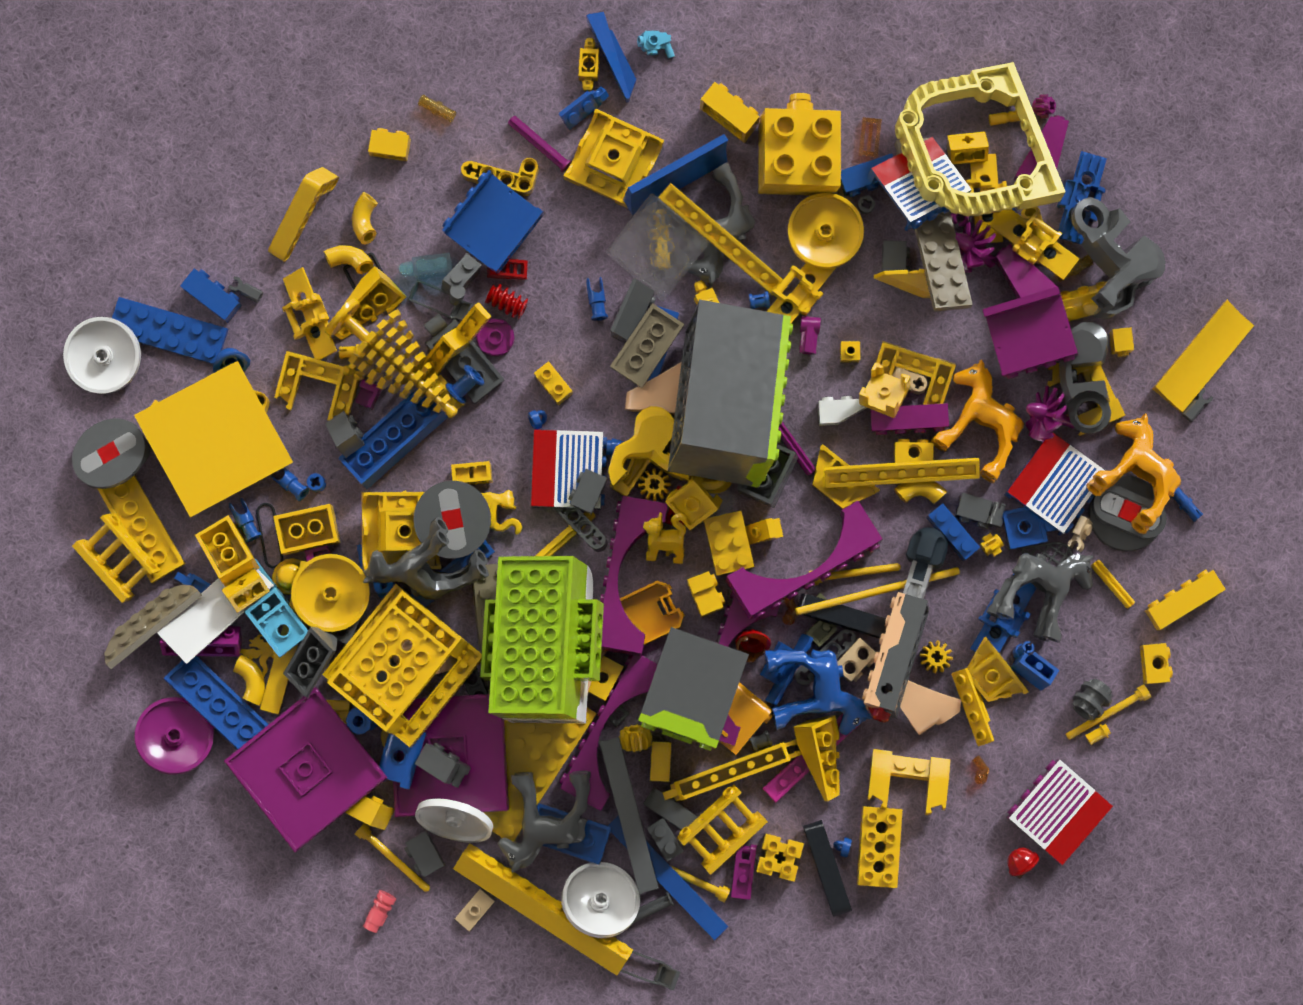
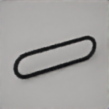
M262 503L258 506L256 515L259 532L262 534L260 538L264 561L268 567L275 568L277 565L272 566L267 561L259 510L262 506H269L272 509L273 516H276V512L272 504ZM279 546L280 562H282V561H283V554H281L280 546Z

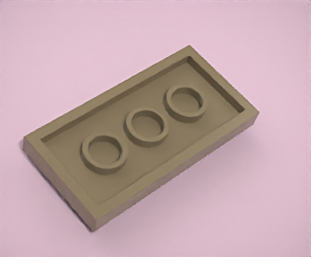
M652 303L610 365V368L640 388H643L684 327V323Z

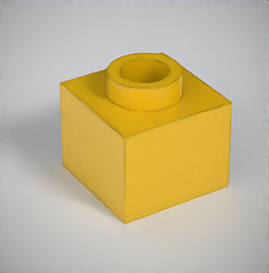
M841 341L840 363L860 362V341ZM848 348H853V349H854V353H853V354H849V353L847 352V349H848Z

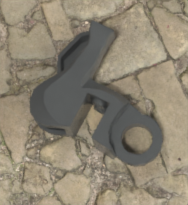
M1091 197L1081 200L1074 206L1071 220L1076 231L1085 240L1081 245L1096 265L1109 277L1105 286L1091 298L1099 306L1093 317L1110 319L1133 305L1136 289L1148 286L1154 279L1162 276L1166 264L1164 253L1156 243L1146 236L1138 239L1124 251L1121 246L1116 244L1114 239L1131 222L1120 208L1109 212L1105 204ZM1083 210H1090L1096 215L1098 219L1097 228H1091L1085 224L1082 218Z
M1082 322L1071 329L1078 355L1072 361L1064 362L1060 360L1056 363H1059L1060 383L1065 394L1064 397L1069 408V418L1072 425L1082 433L1094 434L1106 428L1111 420L1110 400L1104 380L1074 383L1078 382L1076 369L1073 368L1104 365L1109 343L1107 333L1102 326L1094 322ZM1085 402H1095L1102 409V417L1094 425H1085L1078 418V409Z

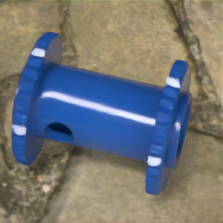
M469 365L464 366L466 374L454 385L446 384V389L450 395L462 404L466 403L464 396L475 384L484 385L481 375Z
M358 708L349 711L346 718L347 727L354 734H365V732L378 727L374 721Z

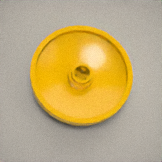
M818 193L805 198L795 207L789 219L787 234L792 250L803 262L816 268L830 269L847 263L856 255L863 241L864 225L859 211L849 200L833 193Z
M324 554L312 558L299 569L292 583L291 598L296 613L310 627H317L325 632L340 631L352 626L364 614L369 602V583H363L366 575L354 561L342 555Z

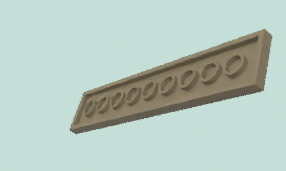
M896 140L894 145L898 155L902 153L901 142ZM950 211L947 213L941 212L932 221L926 220L920 227L914 229L933 310L935 312L968 309L973 304L958 242L955 239L956 233Z

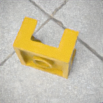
M874 363L871 369V378L866 388L862 387L859 393V404L895 418L910 388V376L902 373L901 379L885 374L883 365Z
M692 476L689 482L682 488L673 490L665 501L675 514L684 513L687 515V519L681 521L689 530L716 512L723 501L718 494L712 498L701 485L704 480L702 477Z

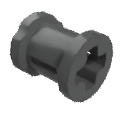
M768 730L764 731L763 734L755 737L751 736L750 738L754 752H758V749L767 746H773Z

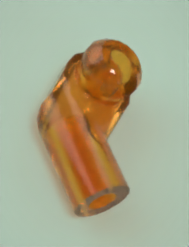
M786 598L783 601L787 611L782 621L786 625H792L797 618L795 612L797 606L794 599L789 600Z
M978 755L971 761L977 767L974 778L975 782L982 785L987 782L989 767L981 756Z

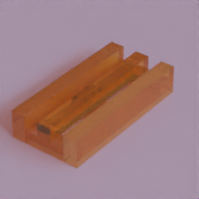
M862 118L858 156L878 157L882 119ZM866 122H869L867 151H863ZM873 123H877L874 152H871Z

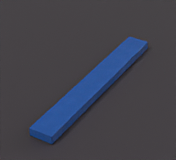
M618 815L608 826L612 827L611 833L627 849ZM646 841L657 881L715 940L728 928V925Z

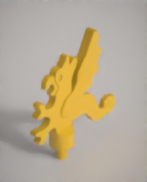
M259 634L254 640H249L252 643L249 646L257 647L260 650L255 648L241 649L240 653L251 660L260 657L259 662L265 677V674L268 672L266 661L269 657L274 659L275 651L268 642L260 639L262 635Z

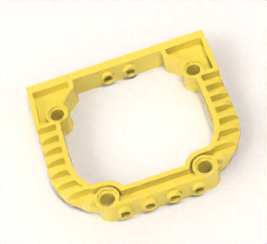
M1014 62L972 70L969 75L930 81L920 85L908 97L904 110L900 113L896 122L895 134L901 142L903 155H906L908 169L914 176V185L918 188L924 200L929 202L935 201L940 207L944 206L949 209L951 213L962 214L968 217L1001 212L1016 207L1018 210L1061 201L1065 194V189ZM974 97L975 100L981 103H986L992 99L1007 107L1015 106L1021 121V129L1025 131L1027 144L1031 147L1037 161L1031 175H1019L1014 185L978 193H965L951 188L946 176L934 169L921 136L920 129L924 121L922 110L934 104Z

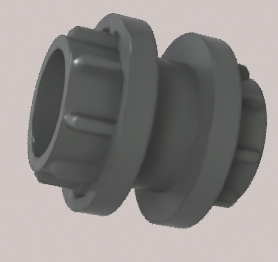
M1098 679L1084 681L1081 685L1083 693L1076 692L1073 696V709L1083 718L1095 720V718H1100L1103 715L1104 710L1102 706L1108 707L1111 704L1112 691L1105 683Z

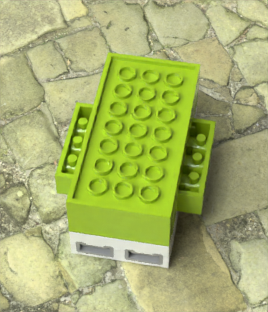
M574 556L498 557L496 600H485L480 677L490 681L488 713L512 723L586 724L588 681H600L604 603L593 599V577L588 565Z

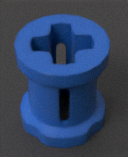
M768 291L758 295L749 294L750 309L770 308Z
M313 473L307 479L308 487L314 492L323 491L326 487L325 479L320 474ZM319 479V482L321 484L319 486H314L313 480Z

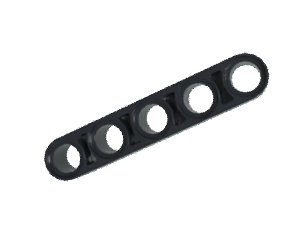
M801 593L797 608L822 602L825 599ZM837 605L802 614L803 616L879 639L882 633H886V618L845 605Z
M822 820L804 825V832L833 917L851 912V905Z

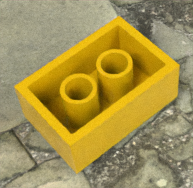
M714 82L700 99V109L745 143L758 127L759 113L753 107L748 108L743 104L744 101L739 96L731 95L726 86Z
M331 504L273 516L280 551L284 556L325 545L330 546L341 543L334 508Z
M742 511L703 520L716 576L737 571L742 567L745 569L754 567Z
M229 515L195 535L218 578L225 587L252 569L258 570L260 568Z

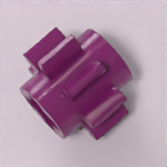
M1040 94L1039 98L1033 101V112L1036 116H1040V118H1049V114H1053L1056 110V102L1052 97H1048V94Z

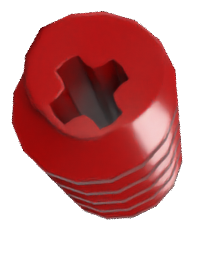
M499 284L497 287L493 285L485 299V303L489 304L492 301V307H496L499 304V311L505 309L506 315L512 312V318H516L519 315V320L527 307L528 298L522 302V295L514 298L515 291L508 294L507 287L502 291V284Z

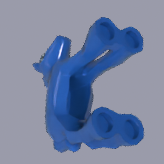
M812 650L811 656L807 655L804 651H765L766 666L769 673L776 672L785 664H798L806 667L814 674V696L812 698L772 707L776 730L784 728L793 717L807 713L825 714L833 711L842 712L843 717L838 729L844 735H848L866 719H872L860 698L841 691L839 677H844L842 665L838 666L837 656L833 651Z

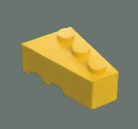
M366 795L345 813L372 827L385 830L394 813V808L384 804V800L376 796L370 797Z

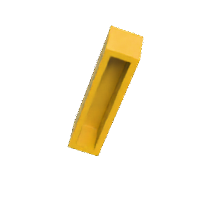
M1205 569L1196 575L1198 578L1193 582L1189 579L1182 583L1180 590L1175 592L1173 589L1164 594L1165 599L1159 602L1156 599L1148 604L1149 609L1145 610L1156 630L1163 629L1226 590L1214 570L1208 572Z

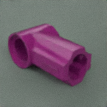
M801 317L799 353L816 355L821 318Z

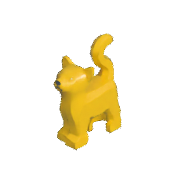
M506 490L501 494L492 492L481 493L490 509V529L504 532L510 526H514L515 534H520L522 525L519 520L511 518L502 524L497 522L498 506L507 510H515L517 508L514 505L513 491Z
M661 512L658 518H652L648 522H644L643 529L648 533L646 561H655L659 550L666 551V556L672 553L675 554L676 557H673V563L683 564V542L686 527L679 520L687 519L686 514L676 513L671 518V523L676 528L672 530H662Z

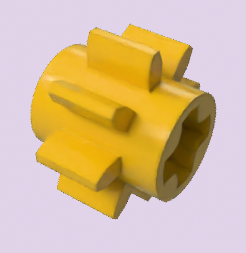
M989 533L982 538L984 542L980 546L987 556L992 554L995 557L1002 552L1000 548L1004 544L997 534L992 536Z

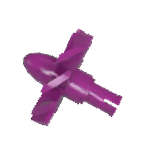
M982 220L976 223L972 235L970 222L966 223L963 233L956 232L955 239L958 242L965 273H971L972 268L984 264L991 268L995 265L991 260L997 262V258L990 254L994 247H985L986 244L996 237V234L993 233L990 237L984 239L991 226L987 224L986 228L979 233Z
M1045 386L1043 402L1039 392L1035 394L1036 403H1030L1026 406V411L1030 416V420L1026 422V427L1030 431L1029 436L1031 438L1044 442L1045 439L1053 438L1052 431L1061 425L1071 429L1075 428L1070 421L1069 415L1063 413L1067 406L1058 409L1065 396L1062 392L1061 396L1056 400L1058 388L1054 387L1049 397V386Z

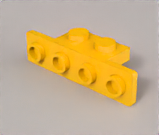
M1106 281L1097 282L1096 285L1089 287L1081 286L1074 291L1060 292L1068 321L1094 315L1098 305L1091 298L1105 286Z
M968 668L953 672L951 675L977 745L981 746L993 742L994 738L988 724L990 718L981 694L972 681Z

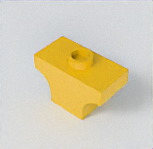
M769 518L745 526L749 545L783 537L780 518Z

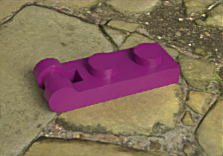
M743 845L736 851L731 897L748 900L751 898L757 845ZM742 853L749 854V860L742 859Z

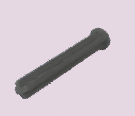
M666 892V895L639 907L638 914L633 923L668 906H674L669 893Z

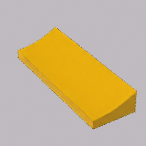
M1227 299L1152 389L1182 413L1254 325Z

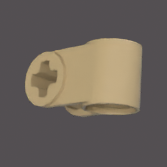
M894 368L893 377L901 379L902 373L910 376L908 392L918 395L925 392L927 380L924 376L902 368ZM921 381L922 386H920L919 389L915 388L916 385L913 383Z

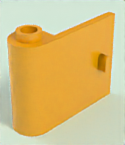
M740 682L728 713L735 725L741 727L736 744L734 746L721 742L735 755H737L763 722L767 724L773 717L771 713L773 711L772 708ZM722 730L721 734L727 737L728 733Z

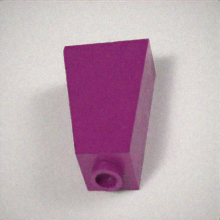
M1059 115L1051 116L1041 131L1056 169L1069 124L1068 120ZM1032 149L1015 174L1014 181H1016L1019 175H1031L1037 161Z
M1011 244L1006 248L1003 247L997 253V265L1017 299L1057 287L1039 269L1014 252Z

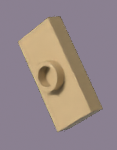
M480 888L457 915L455 920L470 931L495 901Z

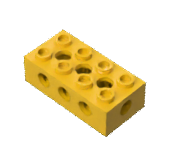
M862 806L857 885L898 887L903 809H882L881 807ZM879 822H884L886 826L882 833L876 830V825ZM882 841L884 844L883 851L876 852L875 844ZM877 861H881L883 864V868L879 872H875L873 868L874 863Z

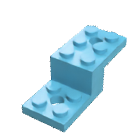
M255 559L260 567L259 571L274 586L269 589L270 592L258 599L244 612L279 658H281L302 642L308 629L290 607V602L257 559ZM281 625H287L289 628V632L285 636H281L278 632Z

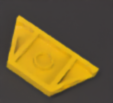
M823 444L820 446L812 486L837 506L844 509L856 501L866 499L880 491L875 485L825 488L824 467L850 465Z
M984 637L967 667L975 687L988 702L998 700L999 698L1012 697V694L1021 692L1027 694L1029 691L988 638Z

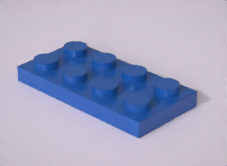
M541 803L537 805L540 816L549 815L563 819L568 814V812ZM588 820L585 826V838L580 843H571L569 848H557V844H543L542 846L600 865L612 827Z

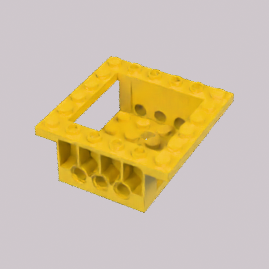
M395 584L322 675L329 680L327 683L384 731L395 735L408 747L412 748L479 665L482 653ZM410 640L412 648L409 651H404L402 648L403 643ZM451 655L458 659L410 720L406 719L402 714ZM393 656H398L400 659L399 664L392 667L390 659ZM381 671L387 673V679L384 682H379L377 678Z

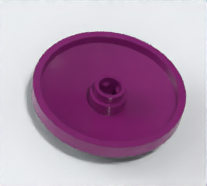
M179 697L164 698L148 706L139 717L134 734L135 746L141 759L155 771L169 775L184 774L202 764L209 755L214 737L213 726L187 701Z

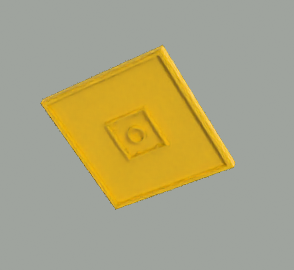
M238 361L134 415L190 517L293 463Z

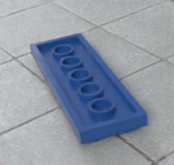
M122 297L118 298L112 319L127 325L133 331L139 343L210 364L215 363L217 355L222 351L229 330L225 327Z
M197 656L187 664L182 660L164 677V680L237 750L269 725Z

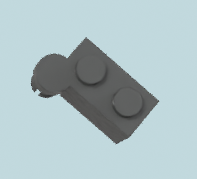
M466 254L442 281L441 289L450 295V303L454 306L460 305L459 303L462 302L465 296V289L480 274L482 265L469 254Z
M962 493L955 517H958V521L963 523L975 522L978 527L988 529V526L1001 528L1003 523L1002 516L1006 505L1000 504V502H994L993 504V501Z
M426 743L415 764L442 782L459 788L465 774L468 775L471 767L459 761L460 757L451 752L449 754L446 753L443 746L434 743V745Z

